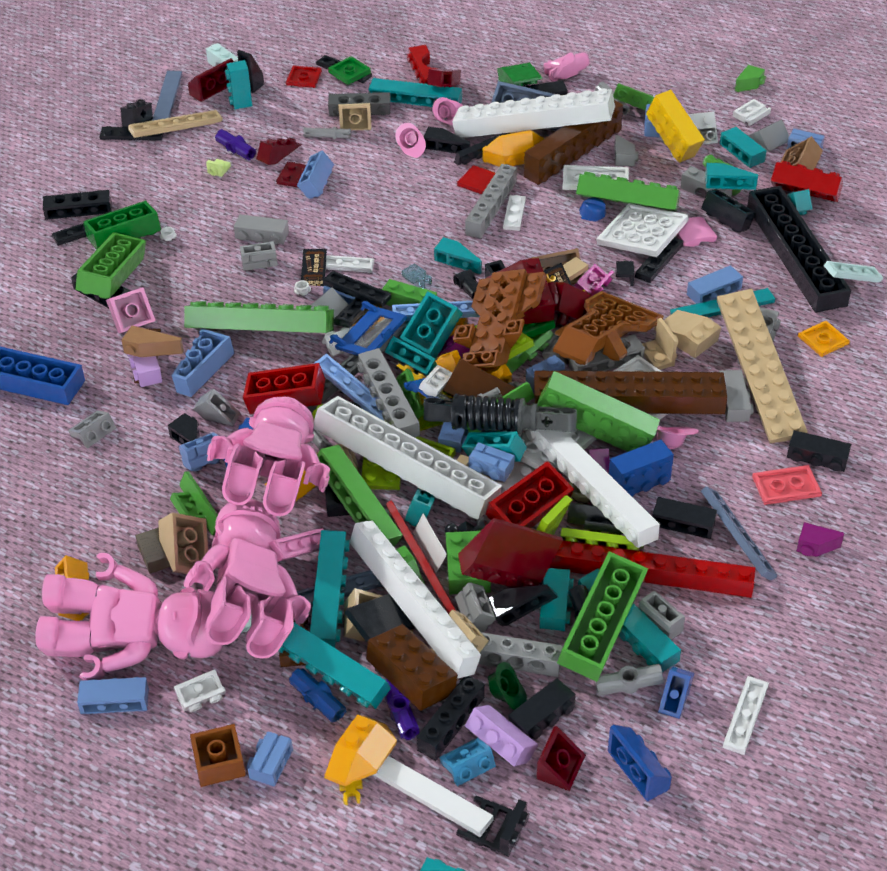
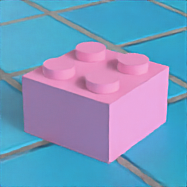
M143 287L106 300L118 333L128 331L131 326L140 327L156 321Z

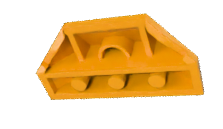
M531 130L501 135L483 148L482 160L499 167L501 164L510 166L524 164V152L544 140V137Z
M357 714L336 743L324 778L342 786H347L353 781H358L377 773L397 744V739L388 725L373 718Z

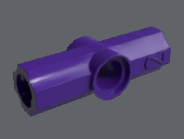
M223 129L218 130L215 140L224 145L227 151H231L233 154L236 153L246 160L254 158L256 149L248 145L241 135L235 137Z
M385 679L391 687L384 697L390 710V718L395 722L401 739H414L420 733V730L410 708V701L393 684Z

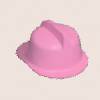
M442 97L434 102L432 111L436 120L453 126L452 121L457 110L463 105Z
M404 123L400 125L395 134L397 143L404 154L414 158L420 157L426 148V142L421 132L414 124Z
M658 426L657 441L662 439L669 449H675L683 444L687 435L697 434L699 431L691 427Z

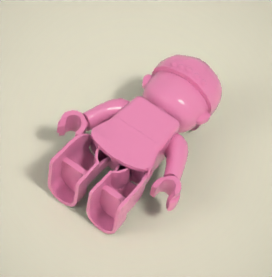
M273 397L266 399L257 406L253 417H250L249 424L253 427V430L242 428L227 437L214 436L208 446L207 461L225 459V462L228 463L222 485V494L229 503L234 505H243L251 500L259 475L268 478L263 505L274 516H284L292 511L304 470L306 474L303 484L308 485V482H311L318 486L321 492H324L329 482L330 468L320 463L315 450L307 444L314 438V418L312 413L305 405L294 398Z
M254 499L243 505H234L228 502L219 511L216 518V534L211 549L204 555L201 561L195 562L184 580V587L188 588L193 583L203 584V590L208 592L214 582L213 571L218 568L217 585L211 600V612L205 623L206 637L214 644H230L238 638L251 616V627L246 635L247 651L255 658H269L278 652L292 631L294 620L299 626L306 621L311 604L305 597L298 595L291 576L284 567L278 565L276 553L271 550L269 545L271 541L279 539L281 536L277 516L270 514L262 502Z
M99 553L96 556L101 563L109 564V568L105 572H96L98 580L106 581L115 577V579L133 590L117 589L106 585L99 586L89 580L66 578L64 575L47 574L45 576L42 587V600L44 606L49 611L62 614L89 613L90 618L89 621L60 620L57 617L41 616L36 626V646L47 656L84 657L87 663H95L93 671L88 673L83 671L79 674L83 681L90 679L101 680L105 672L124 669L142 662L149 655L151 648L157 646L158 637L161 643L173 652L175 657L183 660L189 654L193 658H208L216 655L223 647V645L210 642L205 633V623L211 612L213 591L209 590L207 592L203 589L195 591L194 588L188 587L170 595L161 602L158 598L156 584L150 578L125 566L118 565L108 553ZM118 648L123 649L117 653L103 657L102 660L98 659L96 656L90 655L94 651L103 652Z

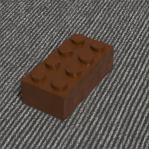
M403 624L368 640L366 660L420 711L446 699L456 687L458 674Z

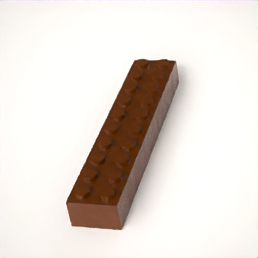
M534 371V404L538 403L539 397L554 371ZM556 371L647 414H725L728 397L724 372Z

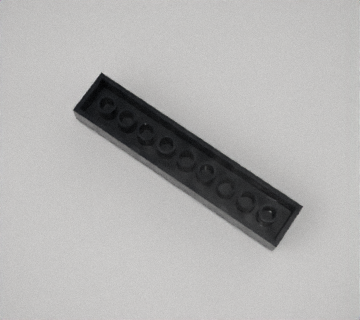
M775 186L749 191L747 207L756 212L754 219L814 312L848 307L851 289L843 278L833 277L824 267L825 263L831 261V259L782 187Z

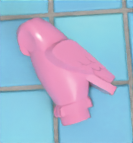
M571 52L553 61L549 60L547 63H544L545 75H549V79L552 82L576 76L579 71L585 69L590 64L588 54L578 53L574 55Z

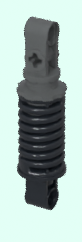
M455 393L453 400L435 397L424 399V420L429 422H451L453 430L462 427L464 430L470 428L471 430L478 429L482 431L485 429V431L492 430L494 432H517L519 435H522L524 429H531V431L543 429L574 432L577 426L576 409L538 406V404L526 405L525 398H516L515 400L507 398L506 403H504V398L500 397L497 403L496 397H492L490 401V398L485 396L482 402V396L478 395L475 401L474 395L466 396L465 394Z

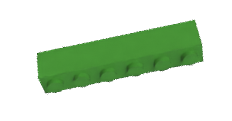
M340 445L320 449L317 454L320 463L330 468L328 484L355 523L373 521L393 547L396 546L402 537V533Z

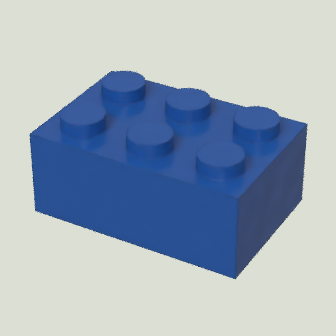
M661 439L610 458L609 475L633 497L636 493L641 491L647 492L652 487L659 484L665 485L671 480L674 454Z

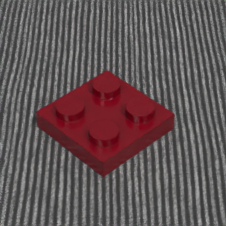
M287 162L278 176L276 184L298 188L297 184L306 165Z

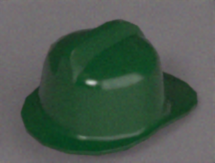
M507 662L499 663L496 671L487 677L489 690L495 699L507 702L515 710L527 701V694L513 667Z

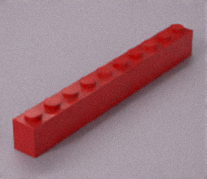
M562 541L549 567L566 569L573 573L589 574L597 568L601 569L610 551L648 568L643 583L752 598L756 567L570 541Z

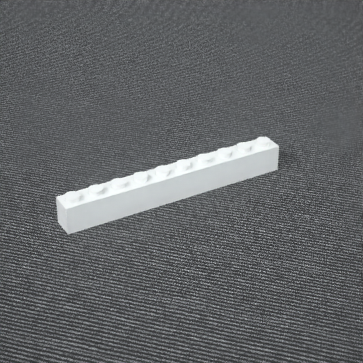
M536 429V431L526 430L527 438L532 440L537 448L558 467L560 472H563L570 482L574 483L581 493L626 536L628 541L639 548L658 540L660 524L566 432Z
M373 521L355 523L350 544L435 653L458 674L457 679L474 675L481 657L478 650Z

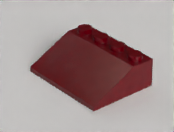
M539 258L520 260L498 271L525 269L529 274L543 272ZM547 280L545 281L540 304L534 309L531 307L523 313L525 316L521 319H524V324L554 321L555 303Z
M493 518L458 553L461 573L472 578L512 588L539 585L544 579L563 541L562 537Z

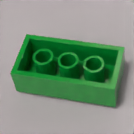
M147 201L83 221L87 238L96 250L113 232L140 239L141 237L154 235L156 232L161 231L158 213Z

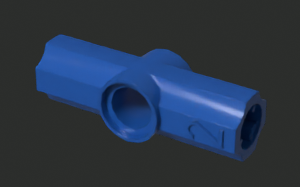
M298 668L292 673L289 683L303 695L305 702H309L314 707V710L317 708L332 723L337 722L347 712L346 707L332 695L330 688L325 682H318L304 668Z

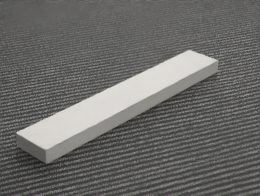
M390 756L386 758L378 772L373 774L479 837L494 820L493 815Z

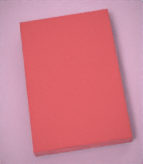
M809 465L752 474L764 505L822 496L821 489Z

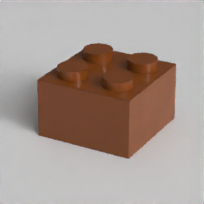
M235 724L190 734L201 787L246 776Z

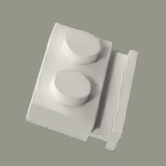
M753 99L734 110L733 117L744 123L748 122L750 126L769 115L771 108H766V105Z

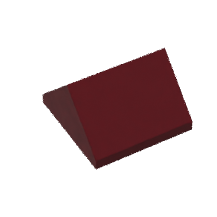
M558 726L553 728L537 762L536 779L570 791L586 754Z

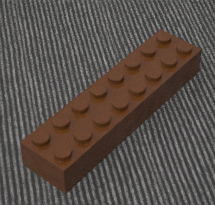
M614 100L615 109L611 121L563 126L525 151L524 178L537 185L546 182L552 175H557L564 168V165H570L573 161L579 160L582 155L588 154L591 149L598 147L604 140H609L613 134L619 133L622 129L623 104Z

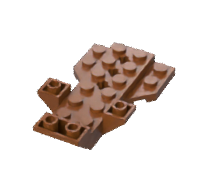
M525 269L494 272L491 278L479 279L471 305L474 312L480 316L477 327L474 324L457 325L453 337L455 343L470 348V352L464 354L463 360L478 368L497 367L507 364L511 348L522 333L525 322L524 319H521L525 316L523 313L531 307L534 309L540 304L547 277L544 272L528 274Z
M600 291L585 300L584 308L588 314L555 331V335L560 337L553 348V352L563 358L572 359L577 364L586 365L594 360L596 352L604 348L603 355L608 356L611 360L619 361L627 356L628 353L620 337L630 331L647 332L657 326V319H663L664 315Z

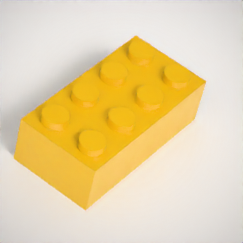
M672 90L656 95L646 112L648 120L651 121L656 132L659 133L664 144L679 163L695 157L705 139Z

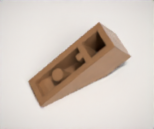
M131 326L121 339L124 353L137 357L174 355L184 352L182 338L136 326Z

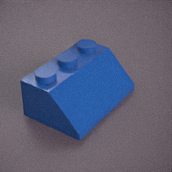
M610 726L608 752L645 800L648 802L670 790L672 777L669 770L662 767L658 762L656 754L646 747L643 738L630 727Z

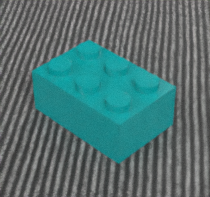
M427 291L400 339L436 359L463 313L458 307Z

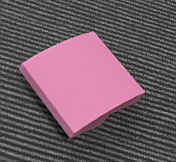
M703 217L689 218V221L676 235L680 240H683V246L689 247L699 246L700 242H715L717 239V235Z

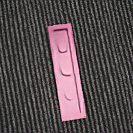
M319 528L271 541L269 545L271 550L276 553L277 562L319 551L321 530L324 529Z

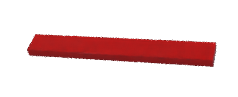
M392 500L387 502V509L447 613L449 614L452 609L457 611L400 511Z

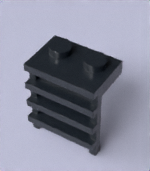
M475 795L473 801L481 804L479 808L484 811L486 807L494 809L491 814L494 820L481 837L473 835L469 830L465 832L460 829L457 830L456 835L509 857L513 846H516L519 841L523 826L525 827L529 820L530 813L527 812V802L518 799L514 810ZM499 812L505 813L507 815L493 843L487 841L486 838Z

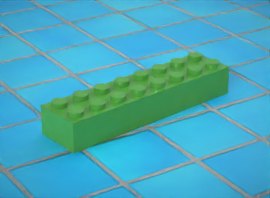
M196 301L184 306V328L310 333L334 331V309H329L327 305L314 306V308H311V305H300L294 308V304H283L276 307V304L273 303L261 304V306H259V303H248L241 306V302H230L224 305V302H209L206 304V301Z

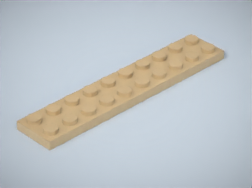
M748 289L717 296V303L742 371L747 379L749 390L769 443L791 440L794 430L808 433L753 290Z

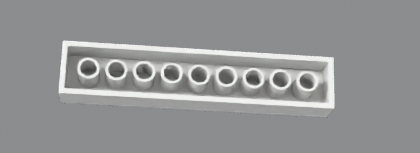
M603 88L593 92L587 90L577 94L571 92L567 95L555 94L551 97L539 96L535 99L523 98L520 101L508 100L504 103L492 102L487 105L462 106L458 108L452 123L456 135L468 138L611 121L615 104L612 89L607 90Z
M339 396L317 409L314 429L319 431L320 434L328 436L335 440L336 443L351 449L352 452L358 453L370 462L382 466L386 471L392 472L400 476L401 479L416 485L419 489L427 491L435 498L445 501L453 508L463 511L471 518L477 520L485 514L489 502L500 494L502 485Z

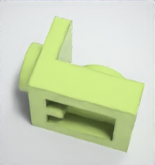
M219 159L206 162L207 172L213 176L222 177L231 167L230 162Z

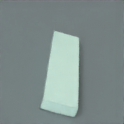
M827 261L824 265L835 278L877 283L883 280V276L875 267Z

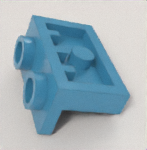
M479 737L439 757L442 766L452 774L456 786H460L496 767L491 748Z

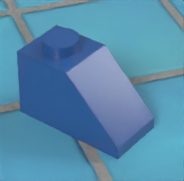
M672 667L669 670L658 710L659 713L680 719L693 681V672Z

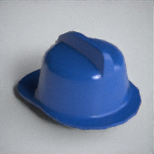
M595 197L583 201L579 209L581 219L593 222L603 219L606 216V204L604 201Z

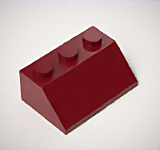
M230 58L195 76L188 83L189 95L202 102L227 89L229 79H226L225 70H227V63H232L233 59Z

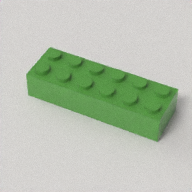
M584 172V174H579L576 194L677 211L681 192L677 190V186L667 185L664 188L659 183L650 182V185H646L641 180L628 182V179L623 177H617V180H615L610 175L601 174L600 177H596L594 173Z
M113 232L77 270L75 290L81 291L84 294L98 295L100 298H111L143 261L146 240Z
M556 371L552 373L537 403L538 406L576 409V429L627 452L650 444L655 437L660 419Z
M610 551L608 552L561 650L557 664L598 682L644 581L648 568Z

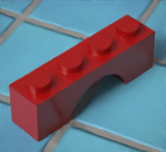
M426 44L409 47V54H407L408 63L411 62L412 71L415 70L416 79L419 78V83L427 84L429 69L438 68L426 66L430 64V52Z

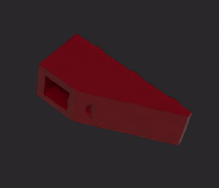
M429 69L427 85L438 87L460 85L461 70Z
M289 137L287 139L277 138V140L267 139V141H260L256 160L267 165L277 164L302 144L297 143L296 139Z

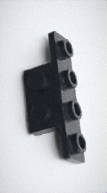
M570 503L567 516L568 523L584 525V529L601 533L603 531L615 535L623 534L596 506Z

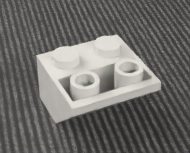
M715 112L688 114L705 139L702 145L718 143Z

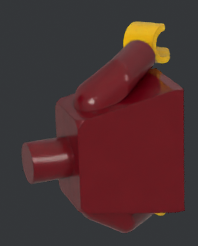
M546 274V280L555 303L554 312L559 314L556 324L565 326L568 319L577 320L587 313L584 308L585 300L592 295L565 282L555 283L556 277L552 275L549 278L548 274Z

